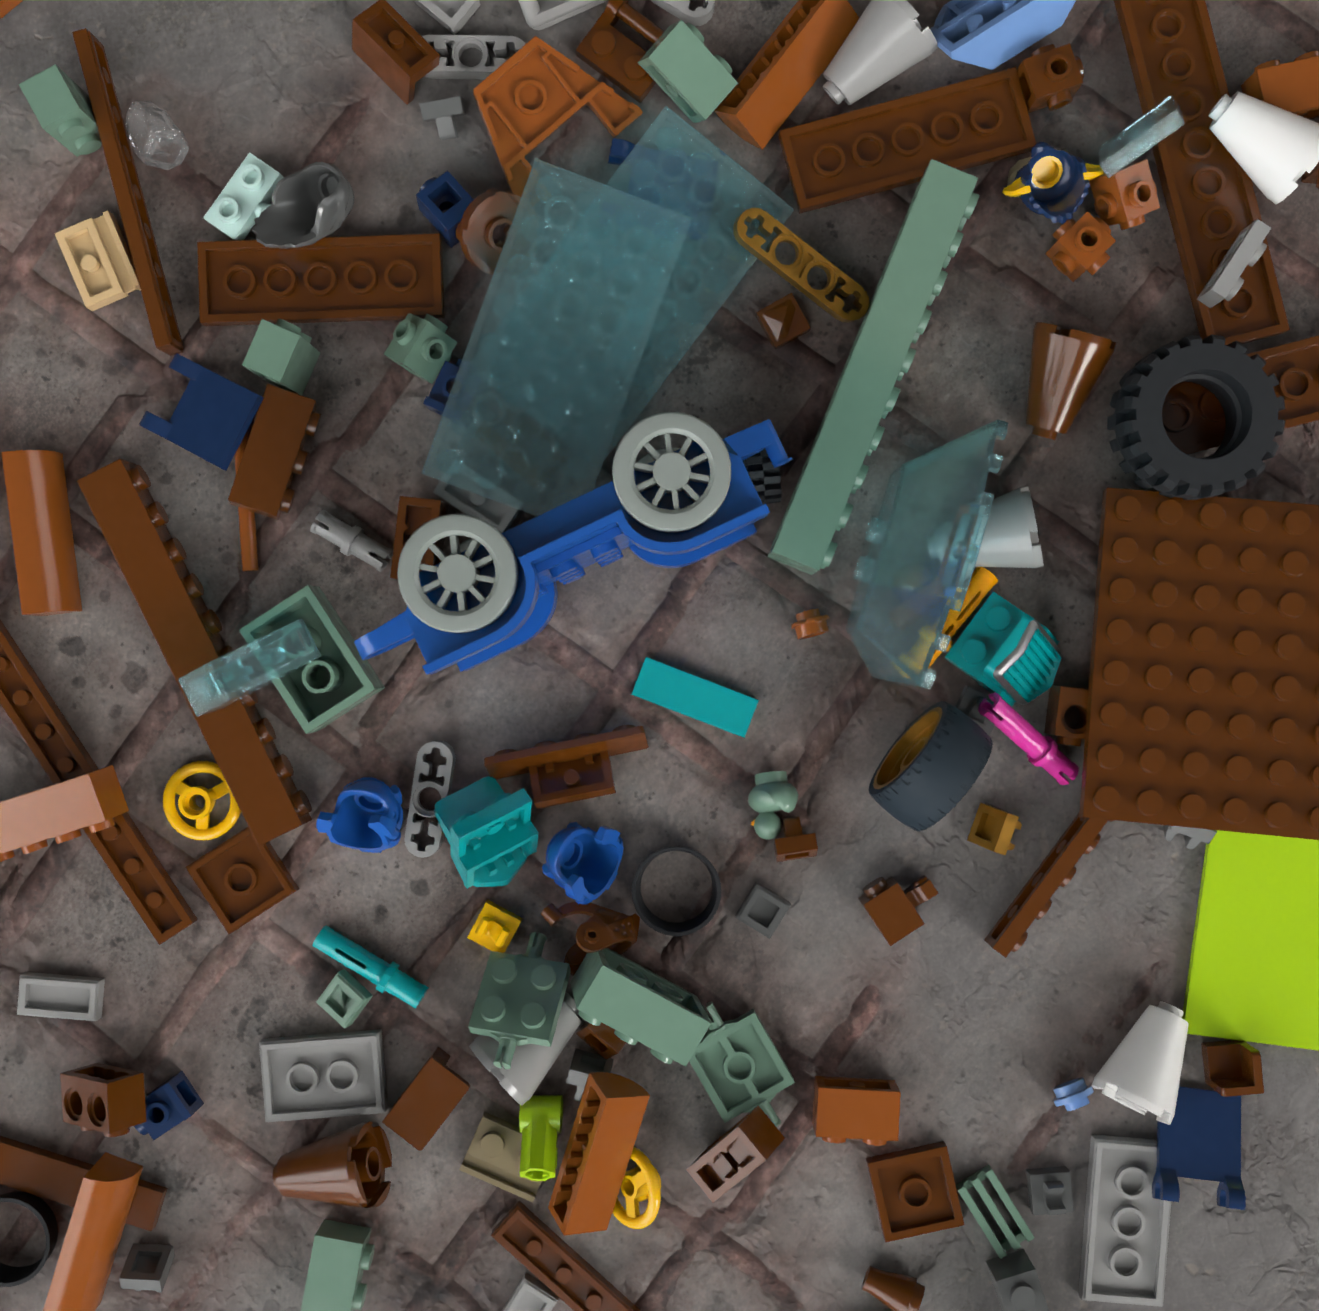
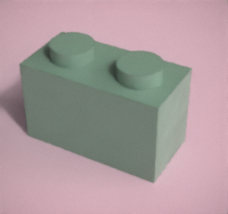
M680 20L670 25L637 63L693 123L706 120L738 82L731 75L733 71L727 61L717 54L713 55L703 44L705 40L701 32L690 23L685 24Z
M56 64L19 84L41 127L76 157L91 154L101 147L102 142L90 97Z
M279 318L276 325L261 319L242 366L263 380L302 396L321 352L310 344L312 338L302 333V329Z
M324 1219L314 1237L301 1311L362 1310L367 1293V1284L361 1283L363 1271L370 1269L375 1249L374 1244H369L371 1228Z

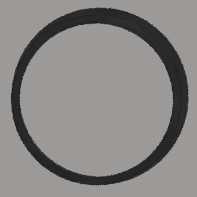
M685 847L664 848L648 856L637 869L632 883L633 904L640 918L653 930L669 936L689 935L706 926L716 914L721 900L720 879L712 863L699 852ZM670 851H683L696 856L705 864L712 879V895L707 907L694 919L681 923L667 922L656 917L647 908L641 895V879L646 867L654 858Z
M27 1192L6 1193L0 1196V1202L20 1204L37 1216L46 1236L45 1254L38 1262L25 1267H13L0 1262V1287L17 1286L36 1276L53 1252L57 1242L58 1225L53 1211L41 1198Z

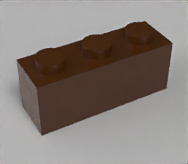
M267 384L263 395L264 399L258 409L228 501L231 505L279 520L281 512L289 513L296 490L290 489L294 473L299 475L303 473L309 452L303 450L307 435L315 436L321 414L315 412L317 408L316 400Z

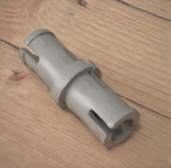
M324 509L315 518L322 523H312L310 529L312 533L318 534L340 547V552L344 555L350 556L352 554L373 566L379 572H382L389 563L383 559H391L393 556V549L365 535L364 529L356 525L351 527Z

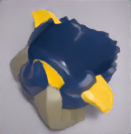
M1039 142L1032 147L1031 156L1019 160L1010 169L1007 187L1003 188L1002 193L1009 197L1021 198L1022 202L1032 212L1044 215L1046 218L1051 219L1052 223L1059 222L1063 225L1068 219L1073 218V212L1078 210V206L1083 203L1084 197L1089 194V181L1103 175L1104 167L1085 163L1082 158L1071 155L1066 148L1055 149L1045 142Z

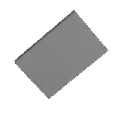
M382 1029L266 1038L259 1042L265 1122L386 1113L388 1110Z

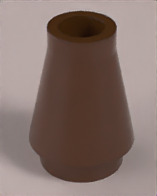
M872 1266L868 1267L861 1287L862 1290L870 1293L892 1311H918L925 1292V1286L917 1283L916 1277L880 1270Z

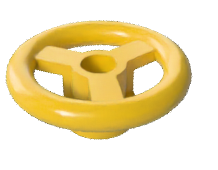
M210 761L188 763L174 772L165 786L163 793L165 816L170 825L187 838L201 841L218 838L235 825L241 814V810L217 763ZM196 773H209L217 776L223 782L211 789H207L202 786L192 787L183 780ZM176 793L180 795L178 799L180 812L186 818L196 819V828L187 824L178 814L175 804ZM229 793L230 808L226 817L219 824L210 828V812L216 800ZM197 795H201L205 800L203 808L196 804Z
M633 1147L630 1159L638 1166L625 1172L621 1184V1191L626 1198V1210L617 1197L612 1213L625 1226L632 1229H642L649 1226L658 1214L661 1203V1178L649 1158L641 1150ZM648 1199L647 1208L640 1215L639 1202Z

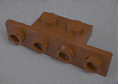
M622 725L616 727L612 732L597 735L594 733H582L575 736L573 740L558 743L543 741L537 743L533 748L519 751L514 749L500 750L494 756L484 758V764L490 777L495 779L530 773L534 804L537 809L616 793L610 756L647 749L649 746L643 726Z

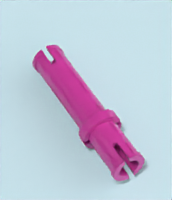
M998 693L988 695L994 704H991L986 698L982 700L978 712L1027 754L1028 761L1036 767L1041 766L1060 785L1069 784L1063 773L1072 781L1076 778L1079 766L1058 749L1057 742L1052 737L1043 736L1005 702Z

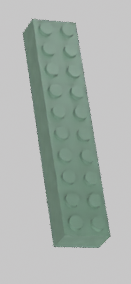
M933 159L928 164L916 188L877 284L869 308L862 321L768 553V558L810 575L819 571L820 568L825 569L826 566L830 565L838 545L831 541L835 530L839 532L841 528L845 527L853 509V505L847 503L850 493L855 494L857 489L860 490L869 466L863 464L865 456L870 457L872 451H876L885 428L878 425L880 419H885L888 412L893 410L901 389L894 386L896 380L901 381L904 373L907 374L916 354V350L910 348L911 343L916 344L919 336L923 335L932 311L926 309V306L932 305L935 297L940 294L947 278L948 272L941 269H946L951 257L954 258L964 235L959 231H962L966 220L970 219L980 195L973 192L978 177Z

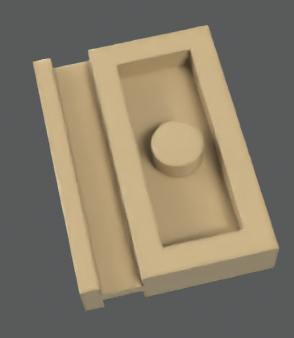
M110 211L103 212V215L98 218H89L54 233L87 309L95 311L129 296L128 293L135 290L141 291L132 256L116 218Z

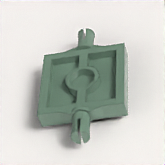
M536 932L530 933L525 954L513 955L491 951L468 1028L472 1034L489 1036L500 1042L493 1064L501 1069L503 1066L504 1069L511 1068L516 1046L535 1044L551 1047L571 968L569 963L550 961L541 957L545 941L547 940V937L542 933H538V937Z
M706 1003V1008L704 1005L703 1008L711 1025L689 1062L724 1123L741 1113L751 1112L755 1107L759 1106L766 1115L768 1114L773 1124L777 1127L781 1120L776 1115L770 1102L778 1092L795 1083L787 1065L754 1008L734 1020L723 1022L713 1005L714 1003Z

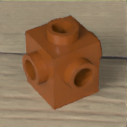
M1147 159L1120 166L1089 181L1095 200L1096 213L1108 226L1119 224L1121 230L1132 228L1146 222L1145 214L1160 208L1156 184L1152 179Z
M1087 211L1077 222L1073 218L1068 219L1052 234L1057 242L1046 252V255L1062 274L1074 282L1086 270L1091 275L1095 274L1111 258L1105 251L1116 240L1111 236L1109 226L1102 219L1093 217Z

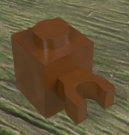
M925 875L905 890H902L898 882L891 876L887 880L884 877H879L863 888L865 894L858 899L885 940L892 946L925 924L915 910V907L930 900L939 893Z

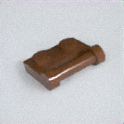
M609 0L605 11L576 48V55L641 104L656 84L637 63L646 51L616 30L614 25L620 19L653 44L665 31L628 4L629 0Z

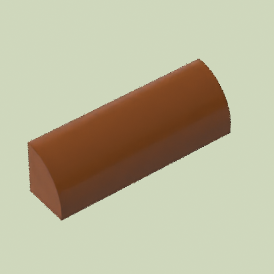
M798 0L736 80L738 84L714 110L717 116L735 134L751 145L764 149L830 64L857 23L859 16L848 0Z
M49 450L1 452L22 615L48 616L82 611L63 453Z
M607 1072L589 1073L548 1206L564 1236L605 1231L608 1228L650 1098V1094L642 1086L626 1077Z
M105 1152L83 1177L43 1311H95L100 1305L141 1176L142 1165Z

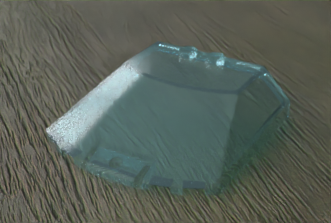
M998 419L969 430L902 464L890 474L878 518L871 517L865 534V540L871 542L867 556H860L855 568L853 579L859 580V584L846 625L849 636L873 678L896 685L931 689L936 678V671L928 669L935 649L946 652L951 637L943 634L942 630L949 610L961 611L994 498L993 494L984 492L988 473L990 471L998 473L1003 456L993 454L995 439H1005L1008 422Z

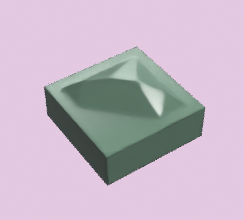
M343 969L337 972L316 1003L345 1029L353 1024L373 995L350 973Z

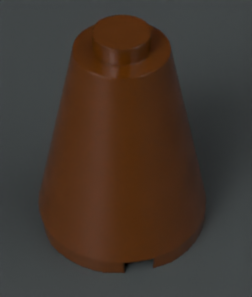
M1035 322L1032 338L1026 424L1034 426L1031 434L1056 440L1058 432L1062 434L1068 432L1113 355L1117 342L1075 329L1060 328L1059 330L1057 329L1058 325Z
M362 1122L286 1153L279 1158L278 1163L273 1169V1183L285 1197L362 1208L378 1207L387 1198L391 1181H384L385 1168L392 1167V1154L386 1133L380 1126L373 1127V1122Z

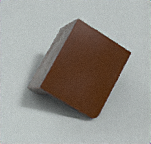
M1239 1040L1201 1043L1205 1083L1223 1097L1264 1093L1261 1055L1257 1049L1247 1042Z

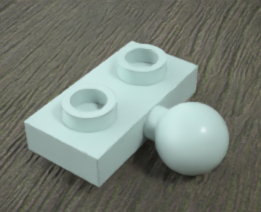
M249 152L203 218L232 240H244L255 225L254 219L259 217L261 212L271 205L272 193L277 183L284 177Z

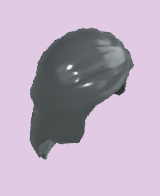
M325 162L309 164L296 173L284 177L277 183L272 193V204L261 212L259 217L254 219L256 226L252 227V231L257 234V242L269 248H298L312 245L326 235L333 234L341 227V224L346 220L353 208V188L337 166Z

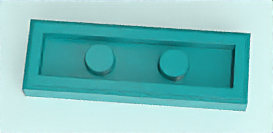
M648 657L644 660L631 694L744 738L759 701Z

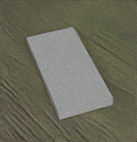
M1091 1134L1078 1291L1082 1300L1163 1307L1171 1201L1152 1198V1182L1157 1167V1140Z

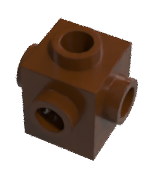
M1070 43L1055 48L1054 44L1043 46L1035 50L1030 55L1031 57L1022 60L1017 72L1028 113L1048 107L1049 111H1053L1070 104L1073 101V96L1083 84V64L1078 56H1074Z

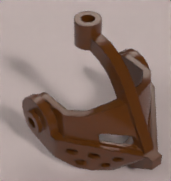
M577 902L566 903L559 908L551 903L540 913L551 926L557 924L562 918L573 914L592 916L578 927L575 935L576 943L565 955L564 963H569L572 976L575 975L587 952L594 953L607 947L622 955L636 943L638 938L640 917L636 913L629 916L593 903L583 905Z

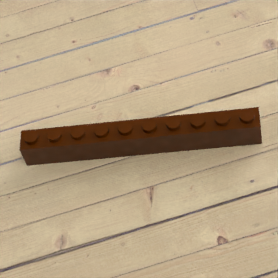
M118 459L77 480L257 845L261 846L311 821L312 818L309 812L312 811L310 801L302 790H297L291 778L294 775L293 767L284 754H279L273 742L276 739L275 731L268 719L261 718L255 706L258 703L257 695L250 683L243 681L237 669L240 667L238 656L231 646L225 645L219 633L222 631L221 622L213 610L207 609L201 597L204 595V588L197 576L189 573L183 561L187 558L186 552L180 541L176 537H171L165 525L169 522L168 516L162 505L158 501L154 502L148 490L151 482L144 469L140 465Z

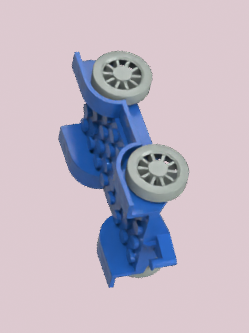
M663 412L646 417L635 424L620 441L613 460V481L503 533L488 522L465 514L439 516L420 526L405 543L398 562V585L407 605L406 611L354 641V644L361 659L366 660L415 638L427 663L422 666L426 675L435 674L456 663L460 672L468 671L527 643L542 632L550 622L556 609L558 598L556 581L566 585L586 575L583 568L598 562L601 567L616 562L624 557L621 550L629 547L638 558L653 566L662 568L684 567L755 535L757 530L753 523L768 516L770 511L766 504H762L743 460L766 450L773 467L776 468L791 461L793 458H788L770 419L722 439L709 424L690 414ZM670 434H680L687 437L682 448H672ZM664 435L666 448L655 450L649 444V441L657 436ZM643 448L648 454L638 462H635L638 453ZM459 535L470 537V539L461 544L459 543ZM449 536L451 553L447 556L435 542ZM430 548L441 562L431 566L421 564V560L425 552Z

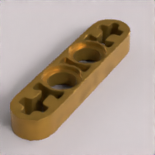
M750 208L736 218L733 225V233L737 242L832 317L841 322L849 323L860 319L866 314L869 308V297L864 288L768 212L760 208ZM754 219L759 220L758 230L766 237L770 236L773 231L778 234L768 244L766 251L761 248V245L766 242L763 237L756 234L750 238L745 234L748 230L747 225L744 223L745 220L747 222H751ZM781 242H787L795 249L796 258L790 265H783L776 259L775 249ZM813 267H819L827 274V284L822 290H815L808 284L807 274ZM837 281L841 286L835 291L843 297L853 294L856 297L853 304L857 307V310L852 309L844 312L842 308L845 303L837 295L830 297L829 300L825 298L835 288Z

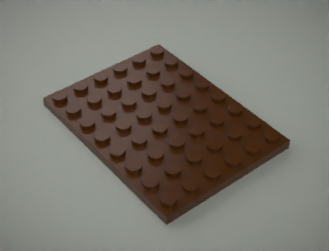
M1108 487L1103 490L1079 817L1319 840V505L1217 496L1197 500H1183V498L1179 497L1169 498L1160 495L1157 491Z

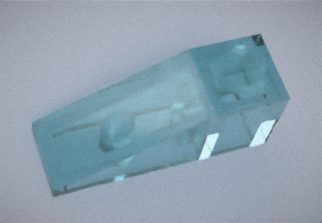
M302 618L210 661L179 678L178 681L196 716L199 717L236 702L319 658L321 654Z

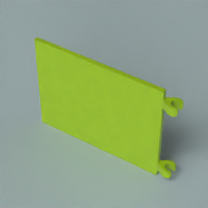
M1217 830L1209 844L1206 843L1183 1006L1184 1013L1182 1019L1189 1023L1187 1034L1319 1051V840Z

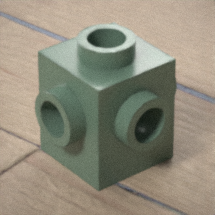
M408 313L405 320L401 321L395 328L393 339L384 355L411 374L433 384L445 361H450L452 351L458 342L445 334L448 327L435 317L426 314L425 318L422 319Z

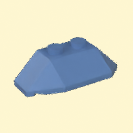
M951 0L943 5L935 20L934 27H931L930 30L938 43L937 46L951 59L993 70L1060 28L1076 0Z

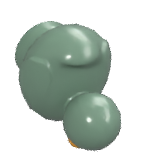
M771 771L754 775L756 786L748 795L749 806L759 813L756 819L751 822V825L754 826L756 834L766 840L776 838L782 830L781 820L774 811L792 812L798 801V791L788 782L786 771Z

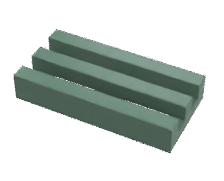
M990 1165L985 1166L956 1184L958 1192L1000 1259L1007 1256L1006 1251L1013 1248L1015 1251L1020 1248L1021 1245L1019 1243L1025 1239L1029 1242L1035 1238ZM986 1178L990 1180L1018 1225V1231L1014 1233L1011 1231L981 1181ZM971 1187H975L1006 1238L1000 1242L968 1192V1189Z

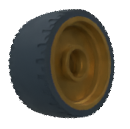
M946 701L937 702L920 714L890 747L873 774L869 784V794L883 809L901 823L918 832L926 830L945 817L976 782L988 762L993 748V740L975 721Z

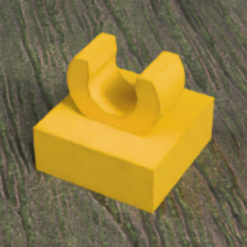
M487 900L467 938L491 951L505 953L523 918Z

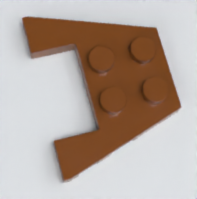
M537 36L533 37L476 86L472 92L511 193L524 198L533 208L548 196L551 190L525 157L581 108L588 105L613 138L643 114L641 108L636 104L630 103L616 94L614 89L580 69L579 65Z

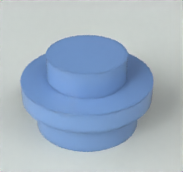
M1083 1077L1076 1078L1054 1087L1053 1091L1056 1098L1053 1101L1056 1107L1064 1105L1067 1111H1072L1089 1104L1087 1096L1092 1094L1094 1090L1091 1085H1086Z

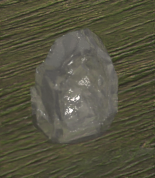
M136 101L131 103L126 114V131L131 146L145 165L164 170H170L182 164L189 151L188 142L183 131L173 123L167 111L159 109L152 101Z

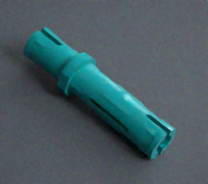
M327 925L321 929L312 944L314 948H317L345 967L371 981V983L376 985L377 991L381 993L386 991L414 1009L420 1004L429 988L399 970V964L394 961L391 964L387 963Z

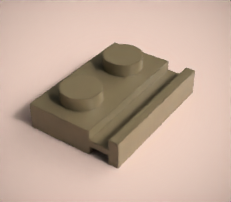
M484 1112L459 1170L532 1203L542 1181H531L530 1179L520 1177L522 1142L520 1128Z

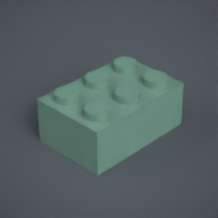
M305 586L239 629L306 734L320 731L385 688L368 660L361 659L354 644L355 640L320 587Z
M607 947L598 952H587L570 982L576 1008L579 1010L578 1014L581 1018L595 1026H600L601 1023L615 1029V1035L628 1044L636 1045L637 1042L651 1048L650 1052L653 1056L667 1064H671L674 1060L686 1067L711 1025L696 995Z

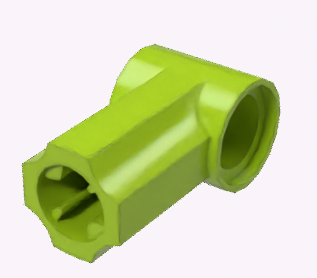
M532 1095L529 1101L522 1106L520 1105L519 1128L520 1133H522L520 1177L530 1179L531 1181H546L556 1177L558 1133L562 1132L563 1122L562 1095Z

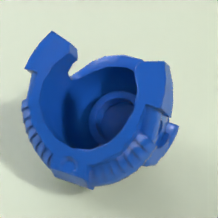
M363 777L353 783H349L344 786L339 794L333 813L320 811L316 822L317 830L321 833H327L332 843L358 849L362 852L381 853L382 850L392 848L401 839L400 829L403 823L401 791L397 785H392L389 788L384 782L370 777Z
M577 822L569 823L567 828L555 834L547 845L546 863L542 866L544 875L554 879V882L565 890L566 895L574 899L578 904H589L597 899L605 890H609L618 875L617 870L620 866L624 849L623 840L620 837L621 833L604 825L599 827L598 832H595L589 827L583 828Z

